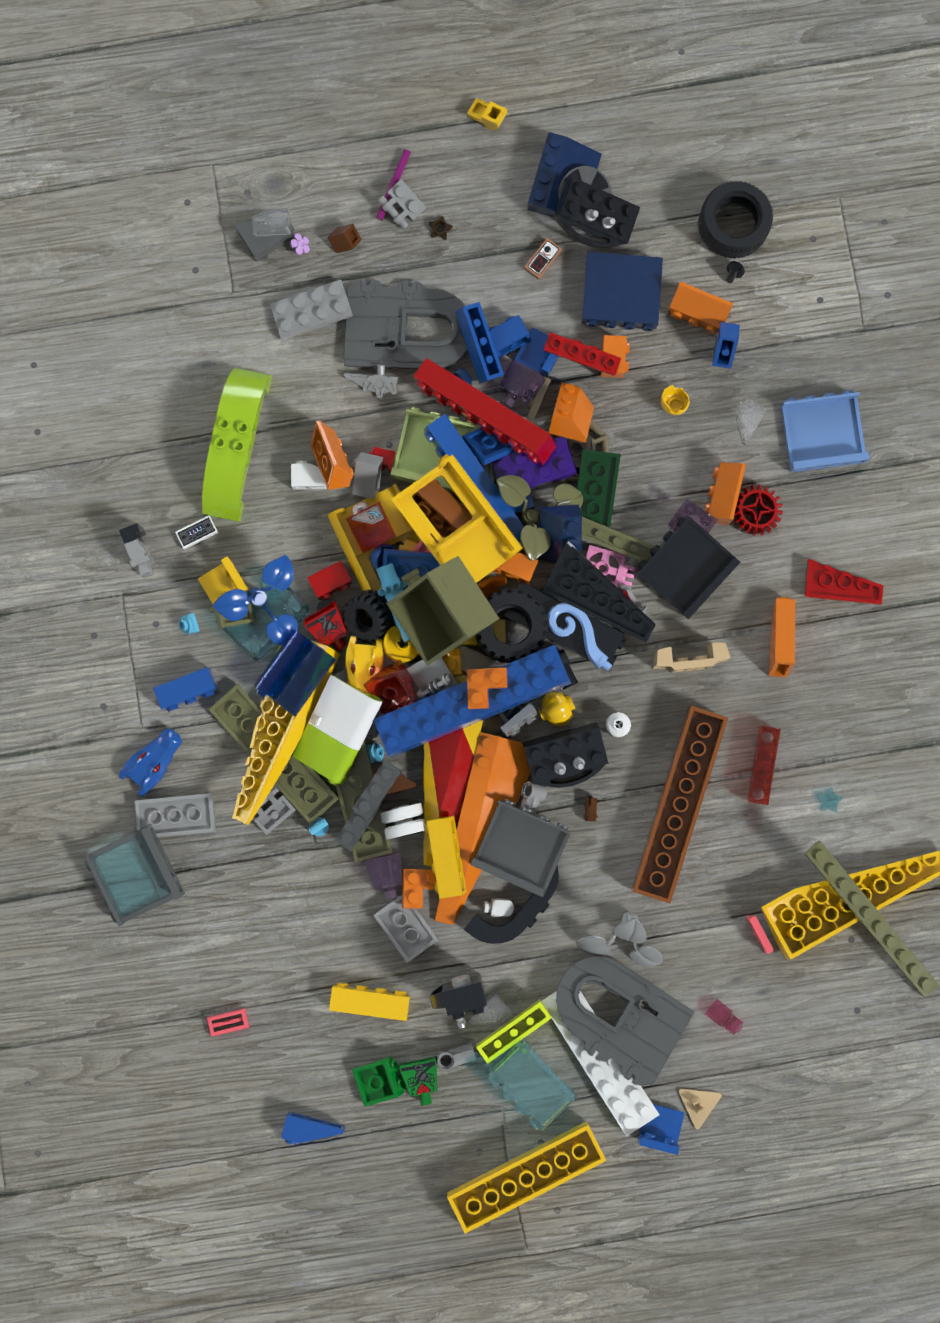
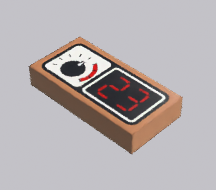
M547 238L525 265L524 269L540 280L561 253L562 248Z

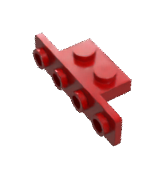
M549 333L544 347L545 352L612 376L616 375L621 361L620 357L601 351L595 346H587L578 340L568 339L554 333Z

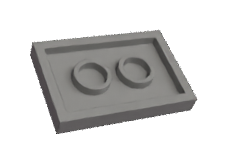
M402 895L373 915L407 963L439 940L418 909H402Z

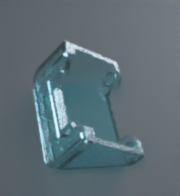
M261 575L259 584L264 588L270 587L271 585H267ZM274 587L272 590L264 592L266 594L264 604L276 618L282 614H289L296 619L298 624L309 612L308 605L290 587L283 591ZM251 602L255 622L223 628V630L253 660L259 661L277 645L270 640L266 633L267 624L274 620L261 605L257 606Z

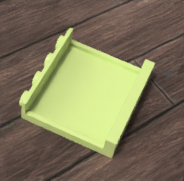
M414 407L411 410L406 409V418L394 467H392L391 478L414 483L440 464V457L435 451L436 447L432 442H428L424 435V429L441 417V414L436 412H430V414L423 413V410ZM448 416L461 437L481 428L478 424L473 426L468 421L462 422L457 417ZM442 476L436 478L446 491L454 493Z

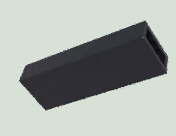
M522 582L518 588L519 591L524 590L529 592V595L535 596L538 602L543 605L546 615H548L553 606L562 603ZM508 608L504 618L529 630V621L526 615L518 609ZM564 612L559 614L556 619L557 626L561 629L566 628L565 618L570 616L575 621L574 632L568 636L560 637L552 633L548 627L546 639L590 661L585 652L580 622L570 613ZM588 616L594 631L596 645L609 657L607 661L613 666L617 658L614 654L617 648L621 650L625 639H623L624 633Z

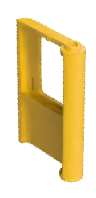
M446 454L439 459L440 464L391 500L440 565L459 556L477 583L516 555L523 547L454 455L449 456ZM439 476L445 479L472 515L471 520L445 538L440 536L412 498L413 494Z
M396 483L379 492L375 499L366 498L360 501L366 503L370 508L376 505L379 506L384 519L375 524L352 520L354 514L352 509L356 504L346 509H337L327 515L362 591L372 589L374 592L375 590L382 589L381 583L369 560L375 547L384 543L390 545L398 542L404 543L405 539L417 542L421 540L391 500L400 493Z

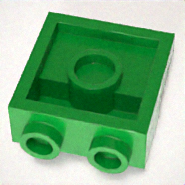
M392 1056L352 1069L364 1107L398 1098L404 1094L405 1083L402 1078L399 1079L397 1073L399 1065L396 1060H393Z

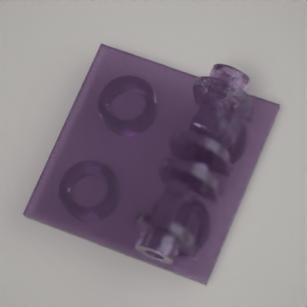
M686 498L668 525L670 529L674 530L677 526L675 525L677 520L681 516L685 517L688 514L709 533L718 520Z

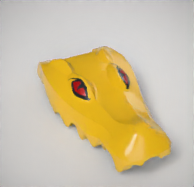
M350 636L345 656L348 684L363 693L372 694L383 667V639H377L376 646L356 644V636Z

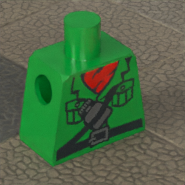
M436 1056L401 1063L399 1065L400 1072L410 1097L419 1095L421 1106L431 1104L430 1093L436 1092L438 1089Z

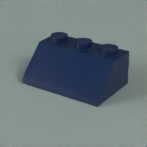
M579 504L540 507V528L547 531L551 540L549 549L541 555V559L556 564L567 540L582 553V515Z

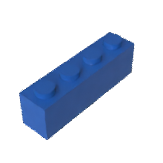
M480 302L464 306L455 311L479 384L503 376L504 373Z

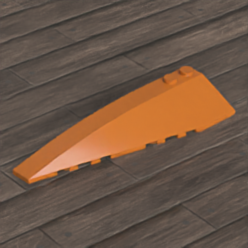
M480 732L457 826L458 843L467 893L462 896L440 898L434 921L454 925L482 871L471 866V863L477 855L497 809L498 800L503 802L504 799L514 802L515 807L522 795L521 790L524 783L528 782L530 771L521 742Z

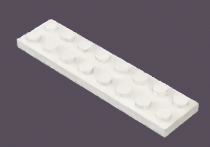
M557 991L541 1001L626 1136L659 1116L643 1088L632 1083L634 1075L631 1076L630 1080H627L621 1074L622 1066L612 1059L599 1062L595 1059V1056L598 1054L597 1051H595L593 1056H590L585 1050V1042L567 1029L557 1010ZM580 991V994H578L580 1003L587 1010L595 1014Z

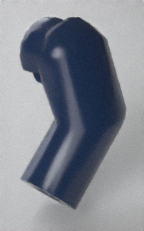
M459 368L454 371L453 374L472 385V378L465 369Z

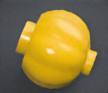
M552 691L543 697L541 703L542 710L539 711V714L543 721L547 720L553 726L561 727L567 725L572 720V710L576 708L570 695L565 696L561 691Z

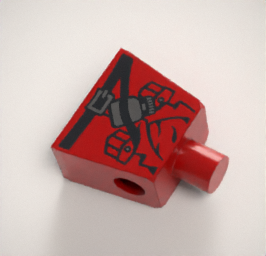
M336 601L304 619V626L321 644L328 646L332 643L336 650H341L346 646L342 637L347 634V629L344 626L345 622L342 620V615Z

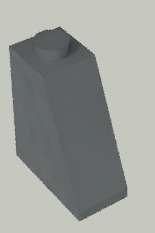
M283 216L240 222L234 225L256 261H259L294 238L293 231L295 229L289 220L285 221Z

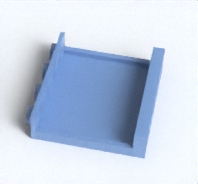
M853 390L842 392L841 395L827 393L823 397L818 398L815 395L804 397L803 400H797V398L785 400L786 402L781 405L790 473L866 463L870 459L869 452H865L857 397L860 395V392L853 393Z

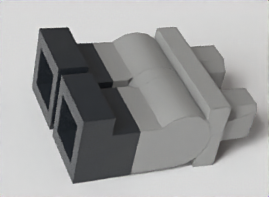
M136 523L120 529L119 532L128 556L132 559L129 561L131 567L135 568L139 576L143 578L154 575L151 566L155 564L154 558L151 557L149 550L145 548L142 536L146 535L144 528Z

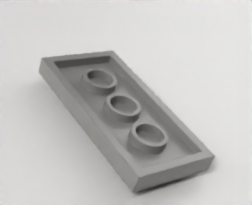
M342 280L270 304L282 340L353 316Z
M213 793L135 801L137 830L151 824L157 837L216 832Z

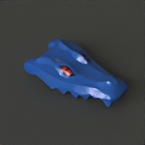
M165 729L155 740L128 759L118 777L123 780L126 776H129L141 787L138 794L144 797L164 777L167 767L174 756L173 754L182 744L180 735L172 729Z

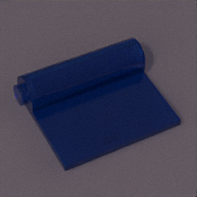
M293 629L255 683L254 687L257 688L255 692L262 697L266 695L271 697L296 717L336 659L303 634Z

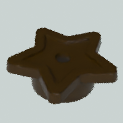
M443 216L435 222H429L430 227L433 229L430 236L432 238L439 236L446 240L447 232L453 226L447 224Z

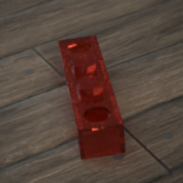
M759 726L747 798L749 803L769 805L781 729ZM764 732L772 734L773 739L770 743H765L762 740ZM757 788L761 789L764 793L763 798L760 800L754 799L752 795L753 791Z

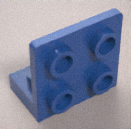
M531 328L529 334L532 340L521 346L515 361L548 378L559 356L545 352L544 347L548 335L535 328Z
M653 1104L659 1116L640 1127L637 1141L640 1146L678 1155L680 1148L678 1139L684 1112Z

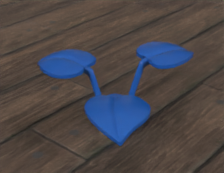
M283 555L270 561L264 567L262 579L267 585H271L270 587H261L260 589L253 587L248 591V594L242 589H232L221 595L213 604V608L226 619L238 621L246 616L248 612L247 604L252 602L257 606L261 605L274 620L266 626L267 636L278 645H291L294 643L298 631L296 619L289 614H282L276 618L264 604L266 601L265 591L272 590L274 587L283 591L291 585L294 578V570L288 556Z

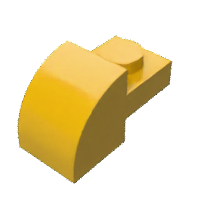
M476 98L467 115L484 124L485 128L497 130L508 112L505 107L492 101L487 103Z

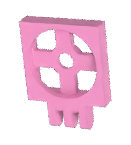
M589 545L586 555L588 560L597 553H603L601 561L598 563L590 561L598 570L599 566H606V571L602 573L605 576L607 574L616 576V579L612 582L616 587H618V583L632 586V582L625 579H633L634 575L627 573V571L635 572L636 568L624 564L626 555ZM610 555L616 559L619 568L610 567L608 563Z

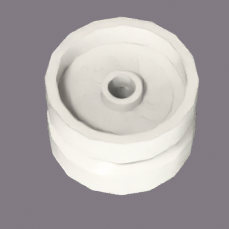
M421 803L410 806L407 804L380 813L382 823L395 822V826L387 827L384 830L386 840L425 830L426 820L419 819L413 821L412 818L424 813Z

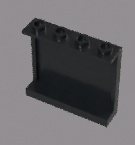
M687 514L685 517L681 516L675 523L677 526L673 531L669 530L662 537L664 541L659 546L656 544L649 553L651 555L647 560L643 559L636 566L638 569L636 573L689 620L741 562Z

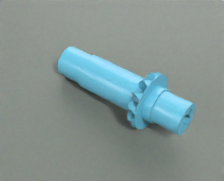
M393 563L376 569L382 589L377 592L379 596L385 595L387 602L404 591L403 588L408 585L406 581L400 582ZM392 613L394 621L396 623L397 628H399L403 641L405 642L410 640L405 631L403 630V628L401 627L400 623Z

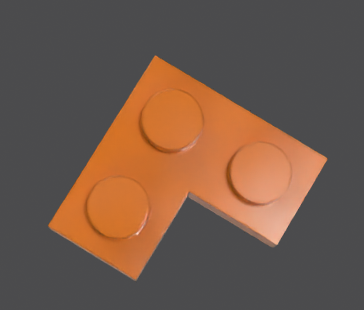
M506 667L467 669L469 710L489 709L488 689L508 688Z
M432 869L402 870V909L423 908V890H435V882H437L436 875L433 874Z

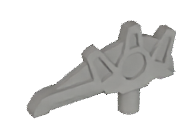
M377 365V374L344 373L346 379L362 386L364 392H368V390L376 392L377 398H382L383 393L389 391L392 395L397 393L396 384L399 376H387L385 374V365Z

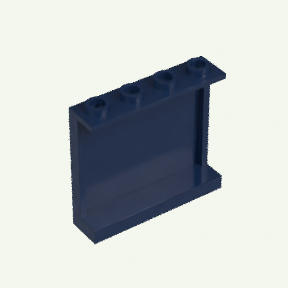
M587 252L581 324H585L588 327L604 325L605 328L620 326L626 330L642 328L643 331H653V329H657L663 257Z

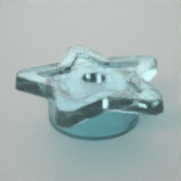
M831 787L825 794L817 795L821 801V811L829 808L837 812V804L842 800V797L835 795Z

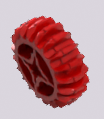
M759 484L756 490L755 486L751 485L750 491L745 487L743 488V493L739 492V499L735 509L737 512L734 514V517H738V519L734 521V524L739 522L742 524L739 526V530L746 527L745 534L752 530V535L756 536L758 530L760 536L764 535V529L767 533H770L771 527L774 529L777 527L775 522L781 521V518L777 515L783 514L782 510H778L783 504L776 503L780 497H773L775 494L774 490L768 493V486L762 490V485ZM755 496L752 505L743 506L746 498ZM762 498L768 501L771 509L763 504ZM756 506L761 509L758 515L753 511ZM743 512L751 516L752 523L744 517ZM771 515L767 523L759 525L761 516Z

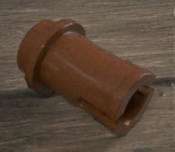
M585 798V815H583L585 821H596V818H598L597 798Z

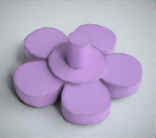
M299 233L293 236L294 239L290 241V246L295 248L297 255L308 253L310 250L307 245L309 243L308 238H302Z

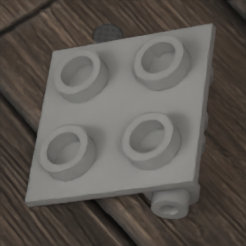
M442 657L428 666L422 659L407 668L419 688L417 696L420 699L427 698L458 684Z

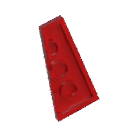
M811 559L807 560L804 597L882 605L884 585L834 569L831 566L820 564Z

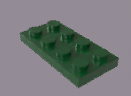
M582 449L577 490L583 495V503L580 508L581 515L610 527L621 454Z

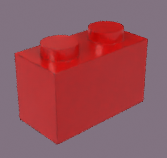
M341 560L307 577L319 600L323 599V601L333 597L332 593L338 590L343 592L349 589L350 584L353 583Z

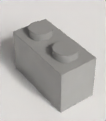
M361 452L358 458L354 459L352 469L355 470L353 479H351L353 495L375 499L380 489L383 457Z

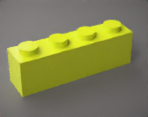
M539 999L477 1043L476 1048L488 1064L552 1017Z

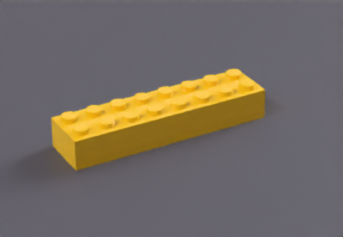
M585 1121L447 1192V1198L466 1234L605 1162L606 1158L588 1122Z

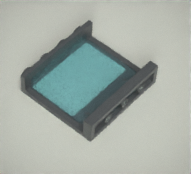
M151 824L85 856V866L89 871H92L94 884L97 888H100L103 894L102 900L106 906H109L111 918L119 927L126 921L170 900H176L185 894Z

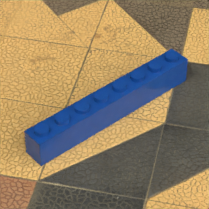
M442 415L426 426L424 435L428 442H432L436 447L437 455L440 458L446 454L449 456L454 455L522 546L520 533L524 527L511 507L504 502L500 491L447 415Z

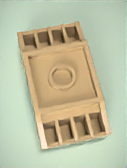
M713 642L707 646L708 658L707 655L696 656L693 660L688 661V657L677 658L673 662L672 648L667 647L654 653L653 669H666L670 673L709 669L717 663L730 659V654L726 643Z

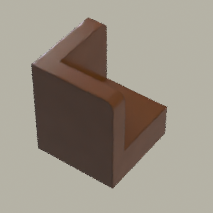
M353 223L336 228L327 237L335 253L353 250L362 240Z

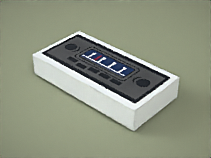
M209 515L175 533L185 550L218 534V531Z

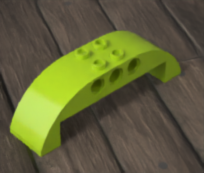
M234 368L227 378L216 415L205 467L202 492L203 515L241 522L244 508L242 495L264 394H269L272 375Z

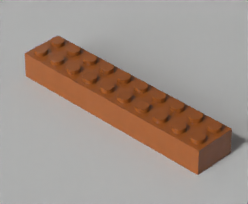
M694 706L688 707L631 891L669 904L671 903L728 717Z

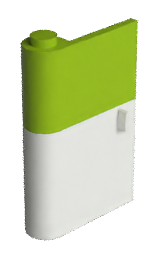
M330 675L292 757L328 778L329 783L335 786L344 784L383 701L375 695L363 693L336 676Z

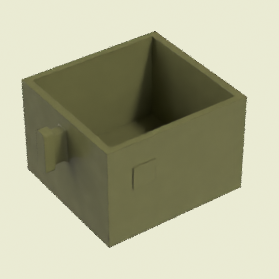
M459 556L431 570L422 577L419 576L420 572L418 569L404 575L401 579L403 582L406 581L408 588L387 602L390 610L427 666L453 651L499 619Z

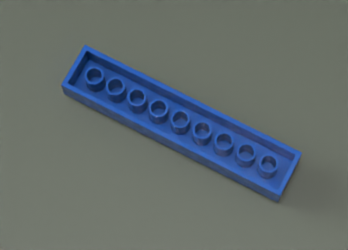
M550 646L499 667L507 668L508 688L488 689L489 709H468L467 681L374 719L387 756L394 757L571 684L556 646Z

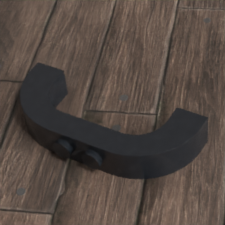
M558 865L544 897L533 893L508 923L492 925L476 913L464 930L475 939L490 944L505 943L518 937L527 926L531 928L537 921L535 917L539 912L544 913L550 904L547 902L553 896L558 884Z

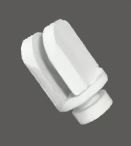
M491 898L490 903L489 901H484L483 910L484 913L490 911V916L508 917L513 913L514 905L512 901L506 898Z

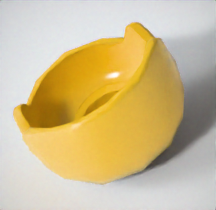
M673 385L665 388L661 396V407L670 415H681L686 412L690 401L684 389L675 388Z

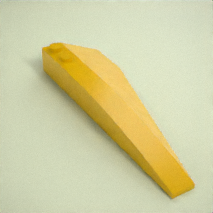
M297 635L294 643L291 645H279L269 667L268 673H270L269 681L265 683L264 689L266 693L264 700H261L260 703L262 714L256 720L250 744L252 750L250 757H247L246 760L247 770L245 776H242V790L237 796L233 819L249 825L281 775L303 735L340 656L332 648Z

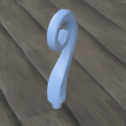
M565 602L553 606L547 615L548 627L551 632L560 637L572 634L575 630V621L572 617L567 616L565 618L567 627L564 629L557 626L556 619L559 614L564 612L574 615L582 627L584 647L588 658L598 669L603 667L608 671L612 665L607 661L609 657L596 645L594 631L587 614Z

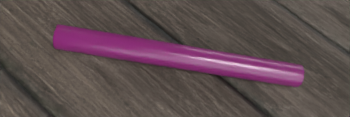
M404 149L384 197L388 201L392 198L387 192L399 182L411 154L409 150ZM382 205L376 215V218L383 221L386 213L382 209Z

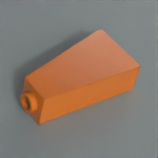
M779 597L776 598L772 610L768 676L788 677L795 664V599Z

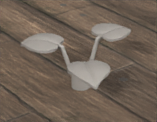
M627 912L623 914L622 922L614 927V934L607 942L600 936H587L576 941L578 946L589 954L603 956L609 953L610 948L608 946L612 944L617 936L620 939L633 942L635 950L630 952V957L637 964L657 966L663 963V956L657 949L649 946L638 947L637 943L644 942L647 935L644 927L638 920V916L634 913Z

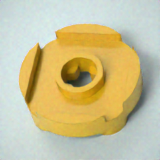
M395 625L386 632L383 638L385 656L398 663L410 662L419 653L411 640L405 641L404 643H407V646L403 648L398 645L397 642H400L402 636L399 628Z

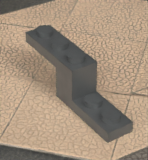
M387 760L383 762L352 808L354 812L336 837V842L349 851L353 850L384 804L382 800L402 771Z

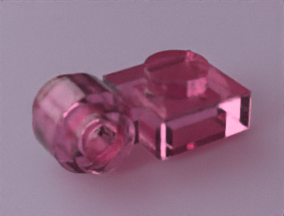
M717 998L705 1012L719 1026L726 1022L725 1028L733 1035L736 1032L739 1033L743 1028L742 1024L744 1022L735 1015L733 1018L729 1017L733 1011Z

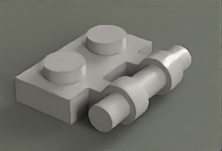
M402 179L387 192L392 198L388 201L384 196L378 200L383 206L382 209L385 212L387 211L394 218L393 221L396 225L399 224L403 230L409 225L404 220L406 216L413 221L427 208ZM395 203L402 209L403 212L401 214L393 207Z
M276 785L273 786L257 811L260 816L254 820L266 835L296 810L284 795L277 800L274 795L280 790ZM270 800L272 805L264 811L262 806Z

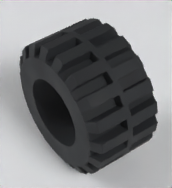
M368 589L367 591L360 592L348 600L344 605L345 609L342 610L344 615L342 620L346 623L344 625L345 628L349 629L351 636H356V639H361L362 642L377 640L394 625V618L387 605L385 595L379 596L377 590L373 592L372 589ZM365 611H367L370 614L372 621L368 619V617L365 614Z

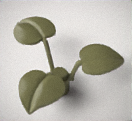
M515 475L500 477L496 482L504 502L511 507H518L523 503L522 510H520L522 514L518 517L524 526L520 533V539L525 553L531 561H534L549 549L551 543L547 531L543 528H537V525L534 524L538 520L540 511L526 510L528 500L525 497L530 494V487L523 478ZM560 484L553 491V498L556 502L550 506L579 504L581 508L583 495L569 484Z

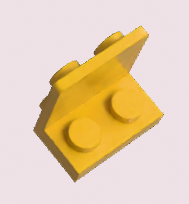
M228 556L221 560V565L198 578L213 604L221 595L232 589H242L246 593L249 591Z

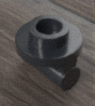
M736 261L729 262L727 265L729 274L726 282L731 284L735 278H741L744 275L745 269L741 263Z

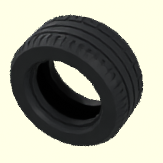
M730 181L717 186L705 199L699 214L698 226L703 242L706 243L705 245L712 252L725 258H743L754 253L762 246L772 226L773 209H771L770 201L762 190L747 182ZM729 203L741 204L747 207L753 214L755 228L746 236H729L718 227L715 218L716 211Z

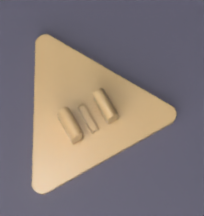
M679 1089V1094L695 1129H700L722 1097L721 1093Z

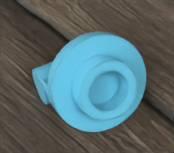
M194 613L181 617L179 621L181 631L185 634L200 632Z
M379 743L366 745L370 764L382 761L384 749Z
M318 817L309 825L308 830L312 835L323 836L328 832L329 824L325 818Z

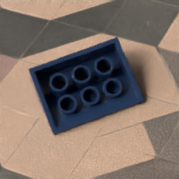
M548 132L527 210L553 217L559 202L558 192L563 177L570 170L580 166H590L598 169L602 154L566 136Z

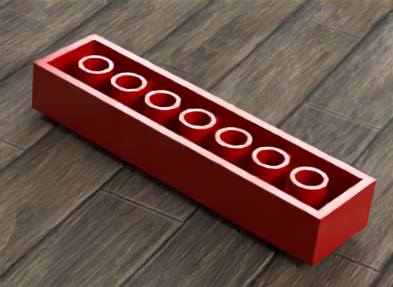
M428 358L424 360L413 377L417 381L416 385L422 389L421 392L429 398L433 396L436 398L437 403L443 407L449 406L452 408L451 411L459 417L462 414L473 426L478 424L486 434H494L500 443L504 445L506 443L510 444L516 453L520 455L522 453L526 454L527 459L532 463L537 464L538 462L544 465L555 450L556 445L548 432Z

